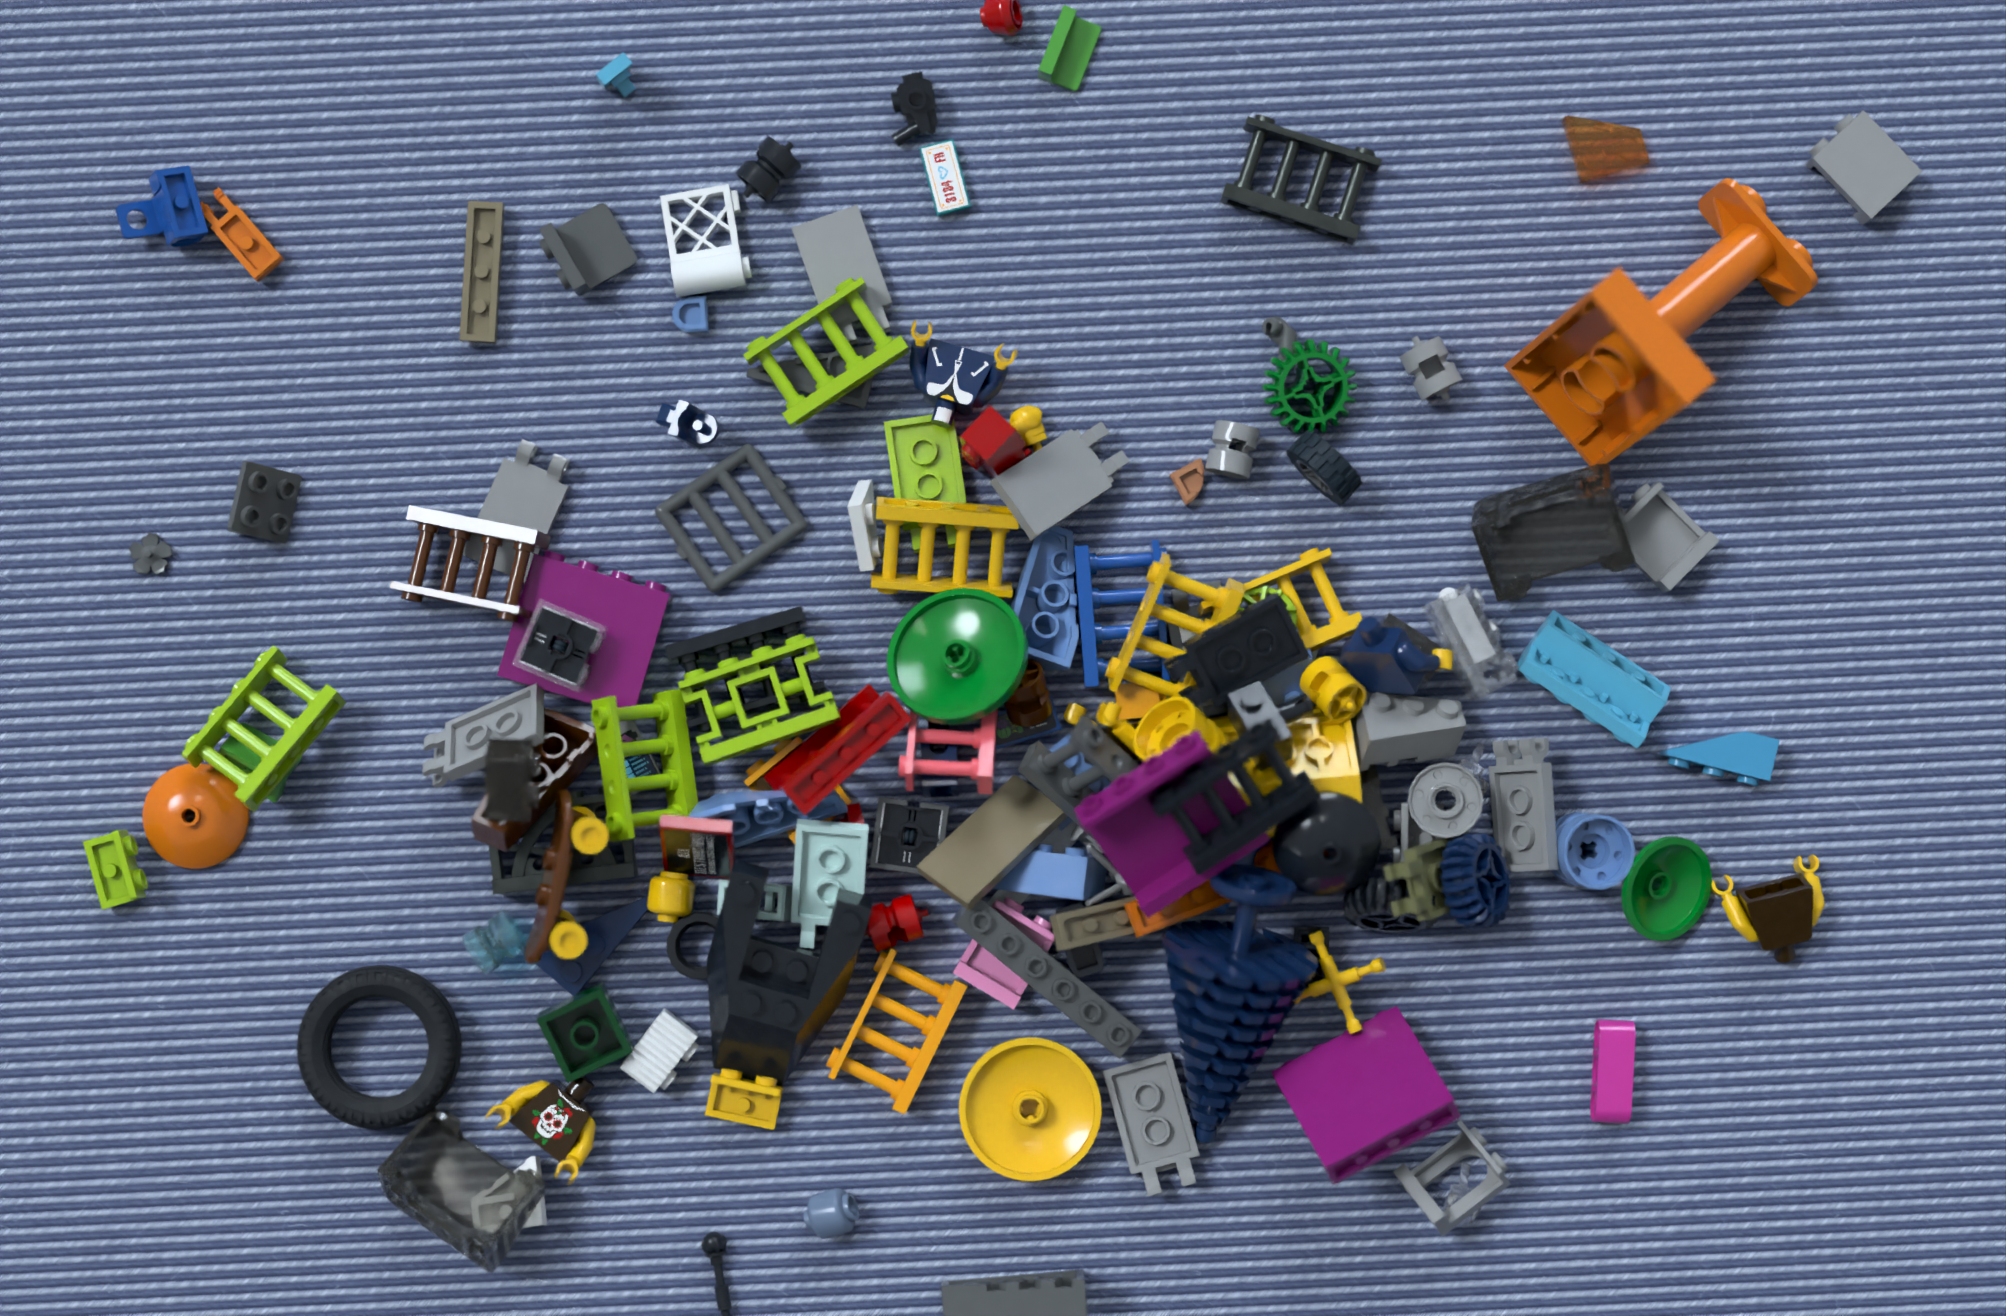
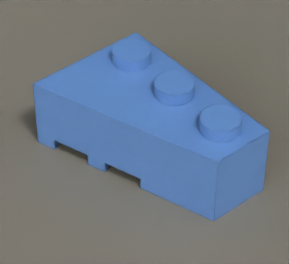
M1038 844L992 889L1088 900L1104 891L1107 869L1094 857L1086 856V849L1066 847L1065 854L1053 852V845Z

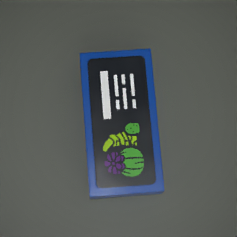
M1050 696L1053 705L1051 715L1045 721L1034 726H1017L1010 722L1006 710L998 712L995 750L1062 730L1052 696Z

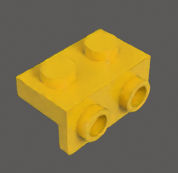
M722 1068L721 1073L714 1072L710 1081L712 1083L705 1111L706 1116L771 1130L775 1129L784 1087L776 1085L777 1079L756 1075L755 1081L741 1078V1071Z

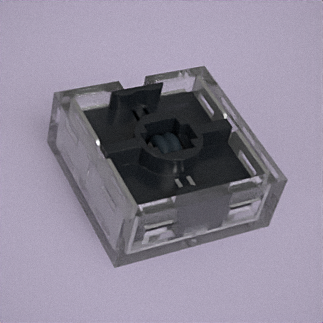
M539 599L512 665L582 693L593 667L587 664L591 653L598 655L609 628Z

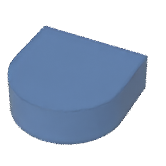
M706 296L685 297L675 304L672 318L678 329L685 333L709 332Z

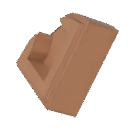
M1201 458L1169 474L1185 506L1190 504L1202 489L1204 466Z

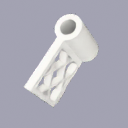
M729 184L660 196L676 297L746 286V278H752L749 258H742L734 215V213L741 212L737 190L730 191ZM724 195L725 207L717 217L702 208L709 198ZM684 202L692 207L693 210L684 222L681 223L671 216L669 205ZM698 213L713 222L703 237L688 228ZM726 215L728 219V225L723 222V219ZM672 224L678 227V230L675 232V234L673 232ZM720 226L730 233L732 245L716 247L708 239L717 227ZM684 232L698 241L691 252L677 254L675 243ZM703 246H706L707 248H709V249L701 250Z

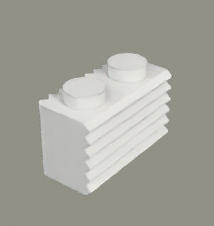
M664 1008L634 1046L633 1052L628 1054L621 1063L620 1068L652 1093H655L658 1087L665 1090L677 1075L673 1070L680 1059L687 1062L698 1048L699 1044L695 1042L698 1033L668 1009Z

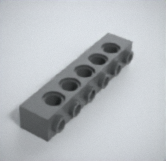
M982 899L970 910L962 906L951 921L1119 1059L1142 1032Z

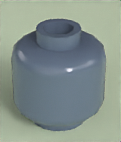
M833 1188L812 1195L808 1201L807 1210L804 1211V1221L810 1231L814 1230L816 1235L822 1239H829L852 1231L855 1221L859 1219V1208L856 1199L851 1193H846L841 1188Z

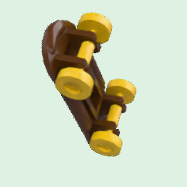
M565 789L557 793L555 822L550 848H546L543 858L545 873L543 882L539 883L536 892L535 903L538 904L537 912L525 948V961L531 965L538 963L546 951H554L561 958L572 959L578 957L585 950L587 945L585 931L576 923L570 912L562 909L572 861L571 845H574L583 853L594 854L606 846L609 838L606 825L596 818L590 809L584 806L572 807V796Z

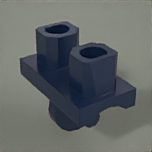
M682 400L678 401L677 407L662 403L656 419L657 424L669 428L668 434L699 449L702 448L703 444L712 443L717 438L720 430L719 422L715 417Z

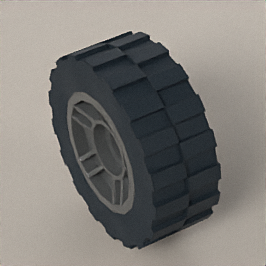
M1306 430L1286 451L1289 460L1303 477L1324 496L1338 505H1343L1363 484L1361 482L1362 479L1351 464L1332 445L1312 431Z

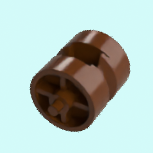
M1028 659L1020 684L1004 703L1010 722L1017 726L1028 727L1037 725L1045 721L1053 710L1042 666L1035 660Z

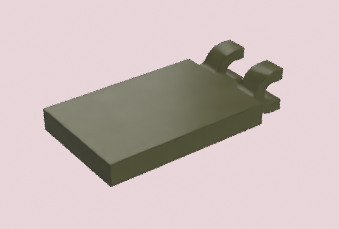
M1442 837L1403 850L1404 862L1383 867L1386 881L1404 877L1408 885L1410 897L1391 902L1393 916L1412 912V914H1417L1418 921H1423L1450 912V906L1445 904L1446 896L1441 891L1443 882L1439 877L1442 875L1440 862L1444 861L1442 852L1447 849V842L1453 841L1454 837ZM1432 895H1435V906L1432 905Z

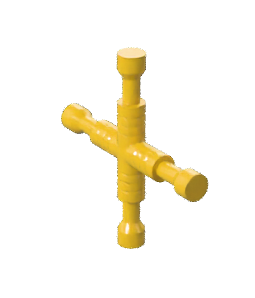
M1322 930L1308 935L1311 943L1316 946L1321 959H1319L1326 978L1309 984L1308 988L1295 1001L1296 1004L1301 999L1309 996L1317 997L1332 991L1338 1008L1342 1009L1347 1020L1346 1027L1349 1034L1363 1029L1350 1007L1352 1002L1345 986L1362 980V976L1370 973L1378 974L1386 971L1384 960L1380 957L1372 960L1369 965L1361 968L1356 966L1339 973L1332 954L1329 955L1325 947V937Z

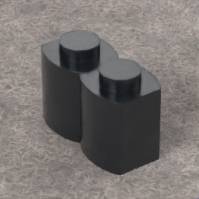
M1078 901L1057 908L1055 915L1085 907ZM1097 942L1066 949L1067 962L1077 978L1103 970V955Z

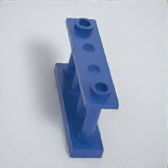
M1159 540L1151 541V552L1096 556V553H1089L1088 545L1074 546L1084 688L1099 687V680L1105 679V672L1109 661L1104 662V658L1097 659L1096 644H1103L1102 640L1126 639L1132 625L1101 626V623H1094L1093 609H1100V605L1142 602L1147 588L1099 591L1098 588H1092L1091 574H1097V570L1151 566L1153 561L1159 562L1162 553L1167 554L1166 547L1160 548ZM1163 585L1156 599V603L1164 605ZM1156 618V622L1146 623L1142 634L1148 637L1158 636V641L1167 644L1165 621ZM1163 657L1132 659L1128 666L1146 673L1160 672L1161 679L1170 681V676L1163 665V662L1167 659Z

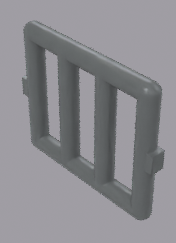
M745 444L662 502L655 509L656 516L678 547L675 549L683 560L687 559L712 593L719 592L800 535L808 527L807 521L785 492V489H787L786 485L779 476L775 477L751 444ZM745 461L749 463L791 523L775 535L771 533L730 475L732 470ZM717 481L762 543L747 555L743 554L701 494V492ZM688 501L733 563L717 576L672 514Z

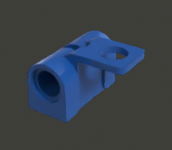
M190 165L155 170L149 177L153 194L151 200L120 204L116 208L122 236L125 239L164 234L167 247L179 248L199 242L208 233ZM131 211L141 212L146 218V226L142 229L132 228L127 222L128 213Z

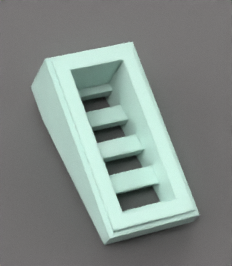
M719 880L717 915L720 914L729 880ZM766 883L764 889L766 891L765 911H761L759 906L756 919L791 920L793 885ZM776 892L778 893L777 912L774 911Z

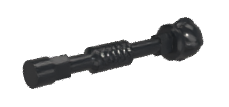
M713 1231L705 1235L701 1247L705 1252V1257L710 1258L711 1266L714 1268L716 1280L714 1289L718 1311H721L722 1316H731L730 1293L728 1284L725 1283L722 1267L727 1241L723 1234Z

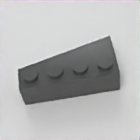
M1083 1269L942 1281L941 1283L944 1316H1088Z

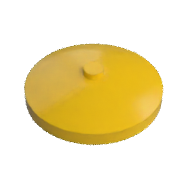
M1020 1037L994 1046L985 1052L972 1066L966 1076L960 1094L959 1119L963 1135L970 1149L988 1168L1011 1179L1040 1181L1053 1178L1068 1171L1089 1151L1100 1127L1101 1097L1092 1072L1086 1063L1071 1049L1046 1038Z

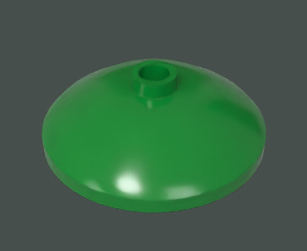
M1667 836L1649 843L1637 854L1629 873L1624 878L1621 896L1625 918L1634 931L1651 940L1666 941L1684 934L1698 921L1708 903L1712 883L1711 867L1704 851L1696 843L1678 836Z

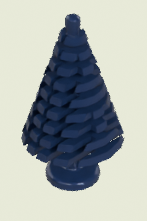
M1231 864L1210 878L1211 887L1219 895L1238 902L1235 922L1227 921L1226 927L1217 920H1200V924L1195 920L1181 922V928L1175 924L1166 929V936L1163 935L1164 951L1168 957L1166 965L1170 975V989L1175 993L1172 1002L1175 1015L1177 1016V1031L1179 1037L1184 1041L1183 1043L1180 1040V1050L1182 1057L1185 1059V1077L1189 1080L1186 1082L1187 1094L1192 1100L1190 1102V1112L1193 1119L1198 1121L1194 1136L1197 1141L1207 1144L1215 1140L1217 1132L1216 1122L1223 1124L1231 1114L1229 1107L1235 1104L1242 1095L1240 1094L1241 1089L1247 1087L1251 1080L1249 1074L1256 1071L1263 1060L1265 1051L1269 1050L1274 1042V1033H1279L1285 1018H1287L1295 1006V1001L1306 989L1305 983L1311 980L1318 967L1317 958L1304 945L1282 934L1262 928L1263 934L1255 930L1259 907L1286 905L1294 899L1296 884L1276 871L1247 864Z

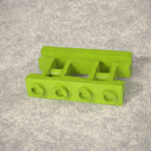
M800 634L786 639V646L774 650L771 645L764 646L752 651V657L739 661L738 657H733L717 663L718 669L705 673L704 668L684 674L685 680L678 682L684 703L690 705L703 701L712 728V732L696 737L703 763L707 767L842 721L832 691L818 696L814 695L805 665L821 660L813 637L806 638L805 634ZM807 651L806 655L794 659L800 675L798 678L780 683L774 666L762 670L760 668ZM738 674L740 676L739 678L727 681L732 700L713 706L707 689L693 692L694 689ZM770 678L780 708L747 719L737 688ZM805 690L811 708L825 704L824 708L780 723L778 722V719L791 715L786 696ZM737 713L741 728L744 731L757 727L756 731L712 746L710 742L724 738L718 722L719 719Z

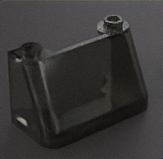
M1608 464L1588 466L1482 498L1473 506L1471 528L1498 602L1503 600L1517 601L1524 598L1528 594L1527 591L1531 589L1532 581L1597 562H1600L1602 568L1610 569L1611 572L1625 570L1631 564L1636 563V556L1621 502Z
M434 1107L427 1112L377 1169L383 1193L394 1206L484 1270L494 1272L505 1258L545 1194L544 1180L532 1169H527V1171L518 1169L515 1173L466 1140L459 1128L461 1122L455 1115L449 1111L442 1113Z

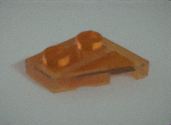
M1565 116L1562 118L1580 184L1650 163L1639 128L1575 116Z

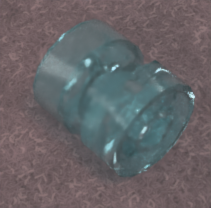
M503 910L490 918L486 928L477 926L462 936L467 951L485 975L502 966L506 956L513 959L523 953L527 944V939L507 910Z

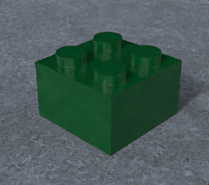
M604 982L539 1012L536 1020L567 1083L633 1052L634 1044Z

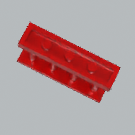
M867 684L839 709L842 721L816 729L767 772L763 778L774 791L782 790L803 815H806L912 720L890 692L886 691L882 696H879L873 687Z

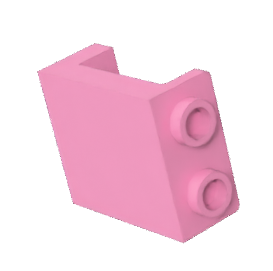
M1008 897L1003 902L996 899L992 908L1045 952H1048L1050 946L1055 941L1051 923L1038 915L1035 916L1034 920L1023 915L1021 912L1024 907ZM974 939L971 940L953 971V974L1013 1010L1028 985Z

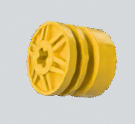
M1171 697L1162 700L1152 707L1141 719L1136 729L1133 746L1136 755L1145 761L1149 757L1158 755L1171 747L1181 736L1189 735L1195 730H1198L1213 754L1221 745L1228 743L1229 739L1222 730L1206 718L1186 698Z

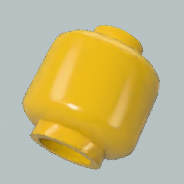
M660 871V876H655L650 880L647 908L649 911L658 914L657 921L677 923L679 917H685L692 913L696 887L694 882L688 880L689 874Z

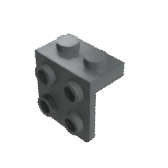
M604 203L594 206L557 228L550 222L539 229L544 238L538 241L549 260L555 257L561 267L560 270L556 271L558 278L566 290L573 288L578 296L587 293L637 263L636 254L609 207Z

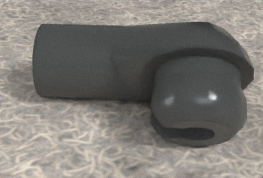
M1275 316L1265 319L1262 324V330L1264 334L1279 346L1278 359L1283 361L1284 358L1280 354V349L1285 347L1293 354L1292 342L1297 341V333L1280 317Z

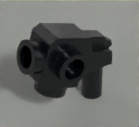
M922 71L903 75V82L900 83L896 92L891 93L895 113L902 112V115L906 114L908 121L906 127L892 134L898 147L920 134L926 132L934 134L936 132L935 125L938 124L935 109L937 102L932 80L923 77Z

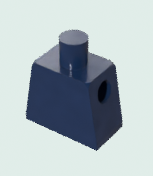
M928 721V729L949 730V724ZM921 743V760L958 761L957 745ZM942 747L945 749V752L935 754L933 750ZM922 774L924 798L959 797L958 776Z

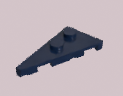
M648 896L580 925L586 933L587 945L583 953L578 957L564 959L559 957L554 951H546L536 965L572 996L577 995L648 911Z

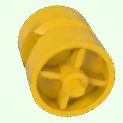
M1325 656L1316 659L1308 665L1300 678L1301 691L1333 722L1340 723L1351 719L1361 710L1365 703V688L1333 657Z

